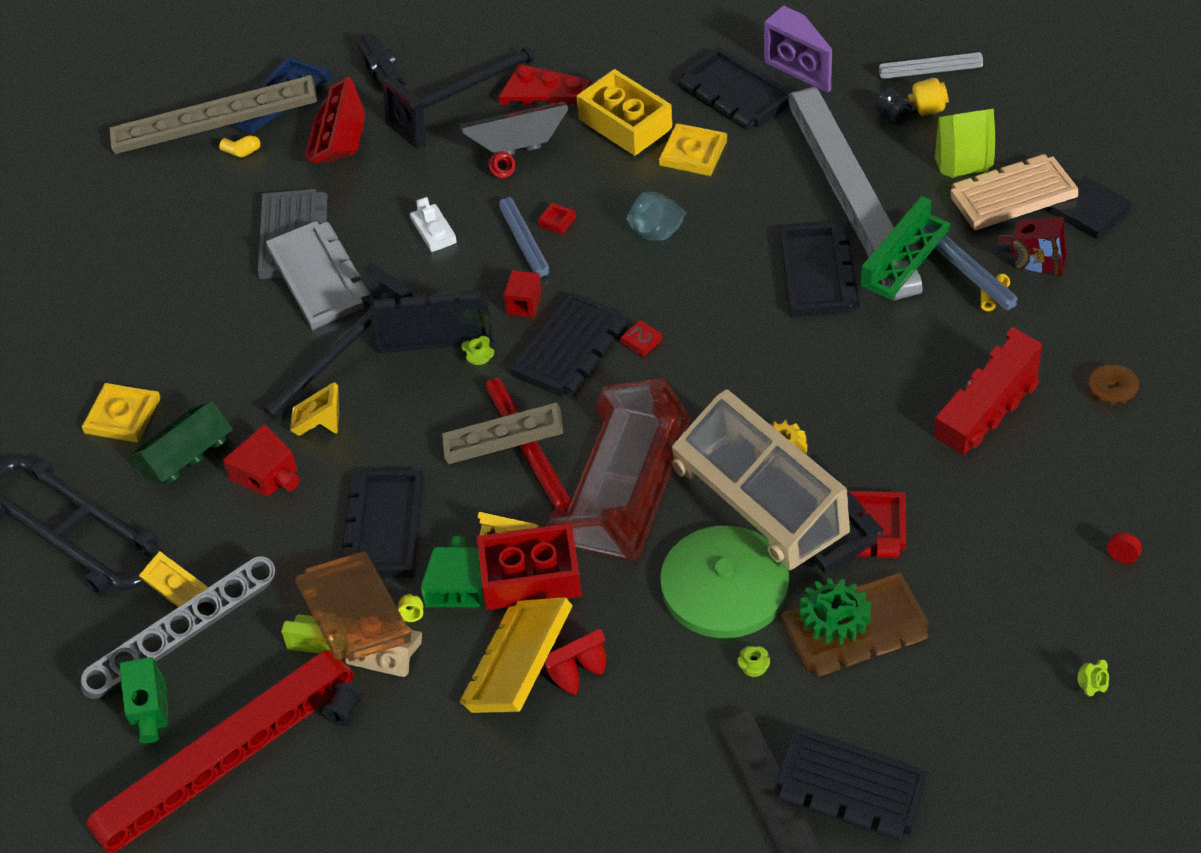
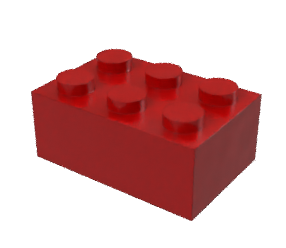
M572 523L477 536L486 610L515 606L517 601L582 597Z

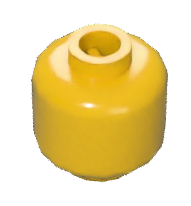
M937 78L914 83L912 87L913 93L908 95L909 100L914 104V110L917 109L921 116L942 112L946 107L945 103H949L945 83H940Z

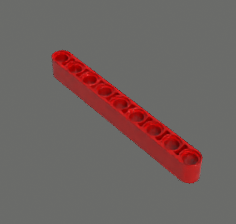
M333 650L323 651L97 809L88 818L87 828L106 852L118 851L332 699L335 695L334 688L338 682L351 683L354 678V672Z

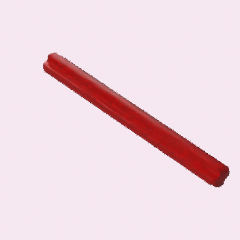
M495 377L492 380H488L486 382L487 391L502 417L519 413L517 406L501 379ZM534 441L519 445L555 509L559 512L569 509L571 499L538 442Z

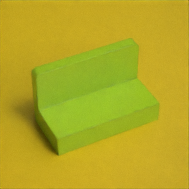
M298 614L294 622H284L281 632L288 650L320 654L330 649L338 656L346 657L347 634L358 623L350 620Z

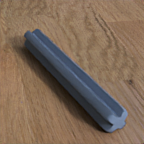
M511 197L501 199L499 201L500 210L534 273H540V278L547 276L550 272L549 265Z

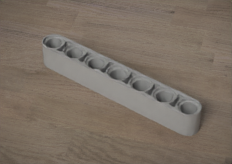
M263 556L251 559L87 667L81 676V690L83 694L91 699H99L122 685L120 670L114 663L118 657L126 656L131 660L153 657L156 662L266 589L275 574L273 562ZM255 567L263 568L267 573V578L257 580L252 576L251 570ZM228 585H236L240 589L241 595L237 598H231L226 595L224 588ZM202 602H208L214 607L215 612L212 615L205 616L198 611L197 606ZM175 620H181L186 623L188 630L185 633L177 634L171 630L170 624ZM154 638L159 641L161 648L156 652H149L144 649L142 643L145 639ZM91 675H100L104 678L105 685L100 689H92L87 685L86 680Z

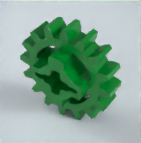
M827 578L826 585L823 586L817 581L815 582L814 590L809 588L805 590V598L800 599L799 620L804 621L805 631L814 630L813 638L815 640L822 635L825 637V644H829L832 639H837L839 645H843L845 637L854 642L856 641L857 633L864 635L866 625L870 624L871 602L865 601V591L856 593L857 585L855 583L846 587L844 579H841L838 584H833L832 579Z

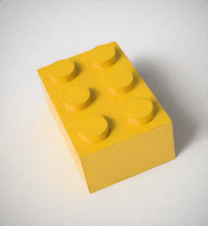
M615 69L577 95L579 120L634 156L673 129L671 104Z

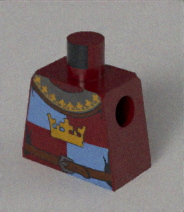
M1064 217L1023 219L1018 221L1014 236H999L998 251L1014 253L1016 267L1020 270L1063 276L1067 260Z

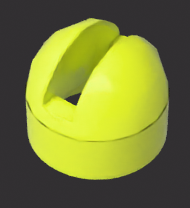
M406 594L399 600L398 616L401 620L415 622L422 618L423 603L419 596Z

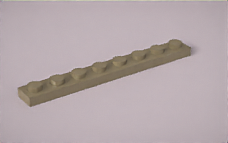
M309 75L109 127L111 148L115 154L315 103L317 102L314 80Z

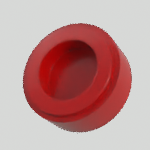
M1118 532L1111 537L1107 545V551L1114 560L1123 564H1132L1139 558L1142 545L1132 534Z

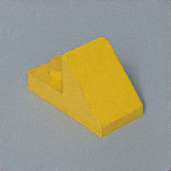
M333 382L292 408L290 431L300 436L321 424L337 434L339 422L338 384Z

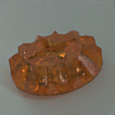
M1108 364L1100 366L1092 372L1089 386L1091 387V395H1097L1100 402L1108 400L1112 406L1116 402H1121L1125 405L1128 399L1135 398L1139 388V381L1130 369L1121 365ZM1120 381L1119 387H1114L1113 389L1108 388V385H1113L1114 383Z

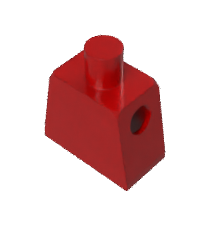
M266 425L259 428L223 460L228 478L231 481L264 496H270L280 486L287 491H292L298 486L300 481L299 476L295 474L297 466L292 451Z

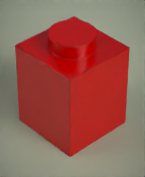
M512 270L504 293L507 315L535 317L542 295L540 273Z

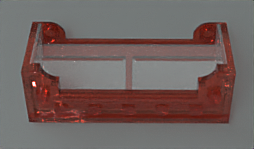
M664 378L603 386L596 403V410L604 422L567 512L562 508L554 509L546 525L553 526L572 523L575 548L577 550L626 561L639 560L673 470L672 446L688 429L692 419Z

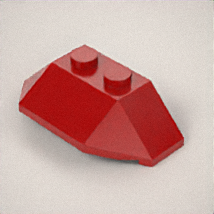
M349 76L329 87L326 93L328 97L321 104L312 124L304 156L307 162L339 161L346 156H352L359 148L365 111L354 83Z

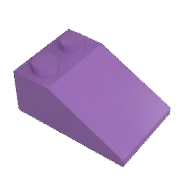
M783 5L764 22V63L827 93L830 92L832 48L805 15Z

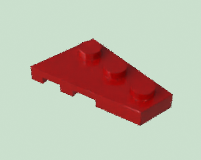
M519 64L501 92L499 104L509 105V101H523V105H533V101H548L549 104L563 101L567 105H577V95L591 86V80Z

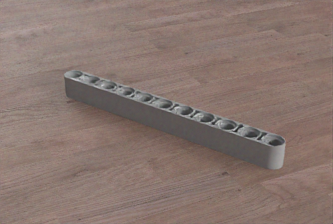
M817 87L789 93V105L792 114L868 257H870L894 227ZM907 260L895 262L893 265L895 269L908 267L909 264ZM917 270L892 298L893 301L922 293V281ZM893 278L881 279L883 285L888 288L894 283Z

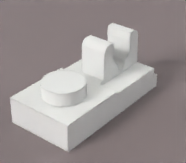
M427 197L417 200L418 210L411 212L410 218L429 250L434 252L457 243L453 230L437 205L429 206Z

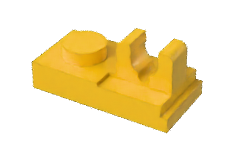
M483 512L478 514L480 524H482L479 536L491 534L494 530L495 533L542 527L537 524Z
M160 551L139 575L145 583L177 607H180L209 588Z

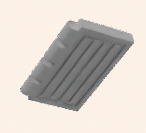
M315 221L266 241L269 253L312 330L364 309L363 304L371 300L372 297L363 281H360L361 277L353 263L349 260V256L329 222L319 225Z

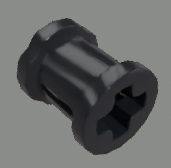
M338 682L334 688L335 695L330 704L324 706L322 715L335 725L348 726L351 720L350 713L355 704L360 703L363 694L350 683Z

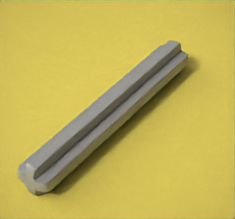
M980 52L881 63L879 65V75L881 79L981 68L983 66V57Z

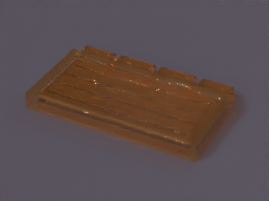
M366 551L306 568L305 574L299 575L296 578L295 582L336 660L347 658L350 662L411 642V632Z
M901 572L857 587L856 593L865 591V601L871 602L870 624L866 625L864 635L857 633L856 641L854 642L845 637L843 645H839L837 639H832L829 644H825V637L822 635L815 640L813 638L814 630L805 631L804 621L799 620L800 607L781 613V621L807 671L814 669L817 677L840 670L838 660H841L845 667H849L871 659L870 649L875 657L901 649L899 639H902L905 646L928 639L926 630H928L929 621Z

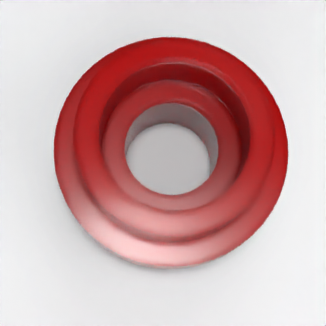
M504 151L493 154L488 164L490 172L500 179L511 176L516 166L514 158ZM498 161L504 163V170L498 168Z

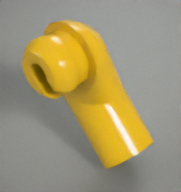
M249 135L236 142L224 138L221 140L219 148L223 152L243 158L258 150L261 143L259 138Z
M998 274L996 276V279L1005 287L1010 286V279L1007 275ZM981 289V308L984 311H992L996 307L995 300Z

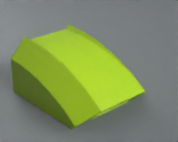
M994 109L938 117L935 160L940 173L951 178L980 172L987 173L994 165L995 158Z

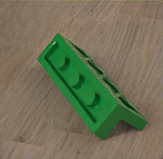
M921 196L862 265L861 287L892 300L950 230L951 223L931 215L932 200ZM928 224L937 228L938 231L925 234L923 228ZM922 242L923 249L909 250L908 246L910 244ZM908 261V267L894 268L893 264L895 262ZM893 278L894 281L890 288L878 282L881 279Z

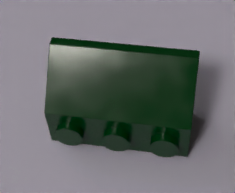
M211 400L192 407L125 458L153 484L165 482L168 485L181 475L179 470L188 464L191 467L205 457L202 452L210 446L216 449L228 440L226 434L232 431L233 428Z

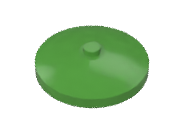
M713 526L689 534L670 550L661 570V593L671 615L684 627L708 637L736 638L759 631L778 616L788 597L789 570L781 562L777 563L772 559L768 552L769 541L763 535L737 526Z

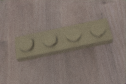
M556 402L442 433L444 458L448 464L564 434L560 407Z

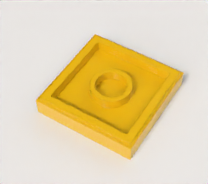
M676 123L659 158V166L711 176L727 142V133Z
M105 383L82 425L83 432L90 435L139 443L161 399L159 392Z

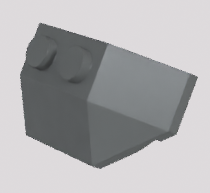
M562 101L464 123L459 126L463 134L493 153L504 151L512 155L515 153V149L523 147L526 150L541 148V143L548 142L568 111V107Z

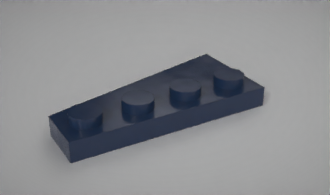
M288 56L257 89L311 75L316 90L332 79L331 71ZM284 111L230 124V126L252 134Z

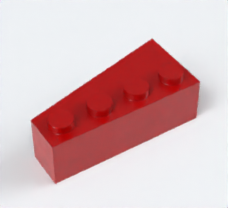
M1011 327L1006 333V338H1008L1006 344L1002 348L996 345L989 354L990 360L986 364L985 369L982 371L977 368L970 376L966 391L959 389L936 417L934 437L963 456L972 447L976 448L990 429H996L1001 423L1003 416L1008 411H1014L1019 405L1021 398L1027 393L1031 394L1039 383L1037 376L1042 344L1014 327Z

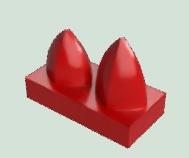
M601 629L549 653L541 669L544 676L549 674L561 689L576 695L579 688V673L575 660L578 659L587 670L602 675L606 666V652L603 646L606 639Z

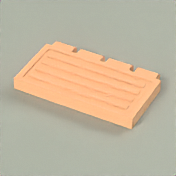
M1045 154L1027 159L1025 161L1026 165L1020 161L1000 168V174L997 170L975 176V182L968 178L953 183L951 199L975 231L1078 197V187L1053 156L1048 158Z

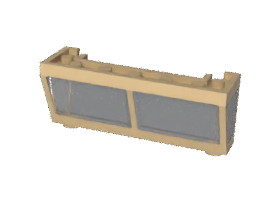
M728 389L713 399L672 446L674 458L672 465L676 473L688 479L694 477L695 473L768 538V552L775 562H781L790 571L850 532L846 487Z

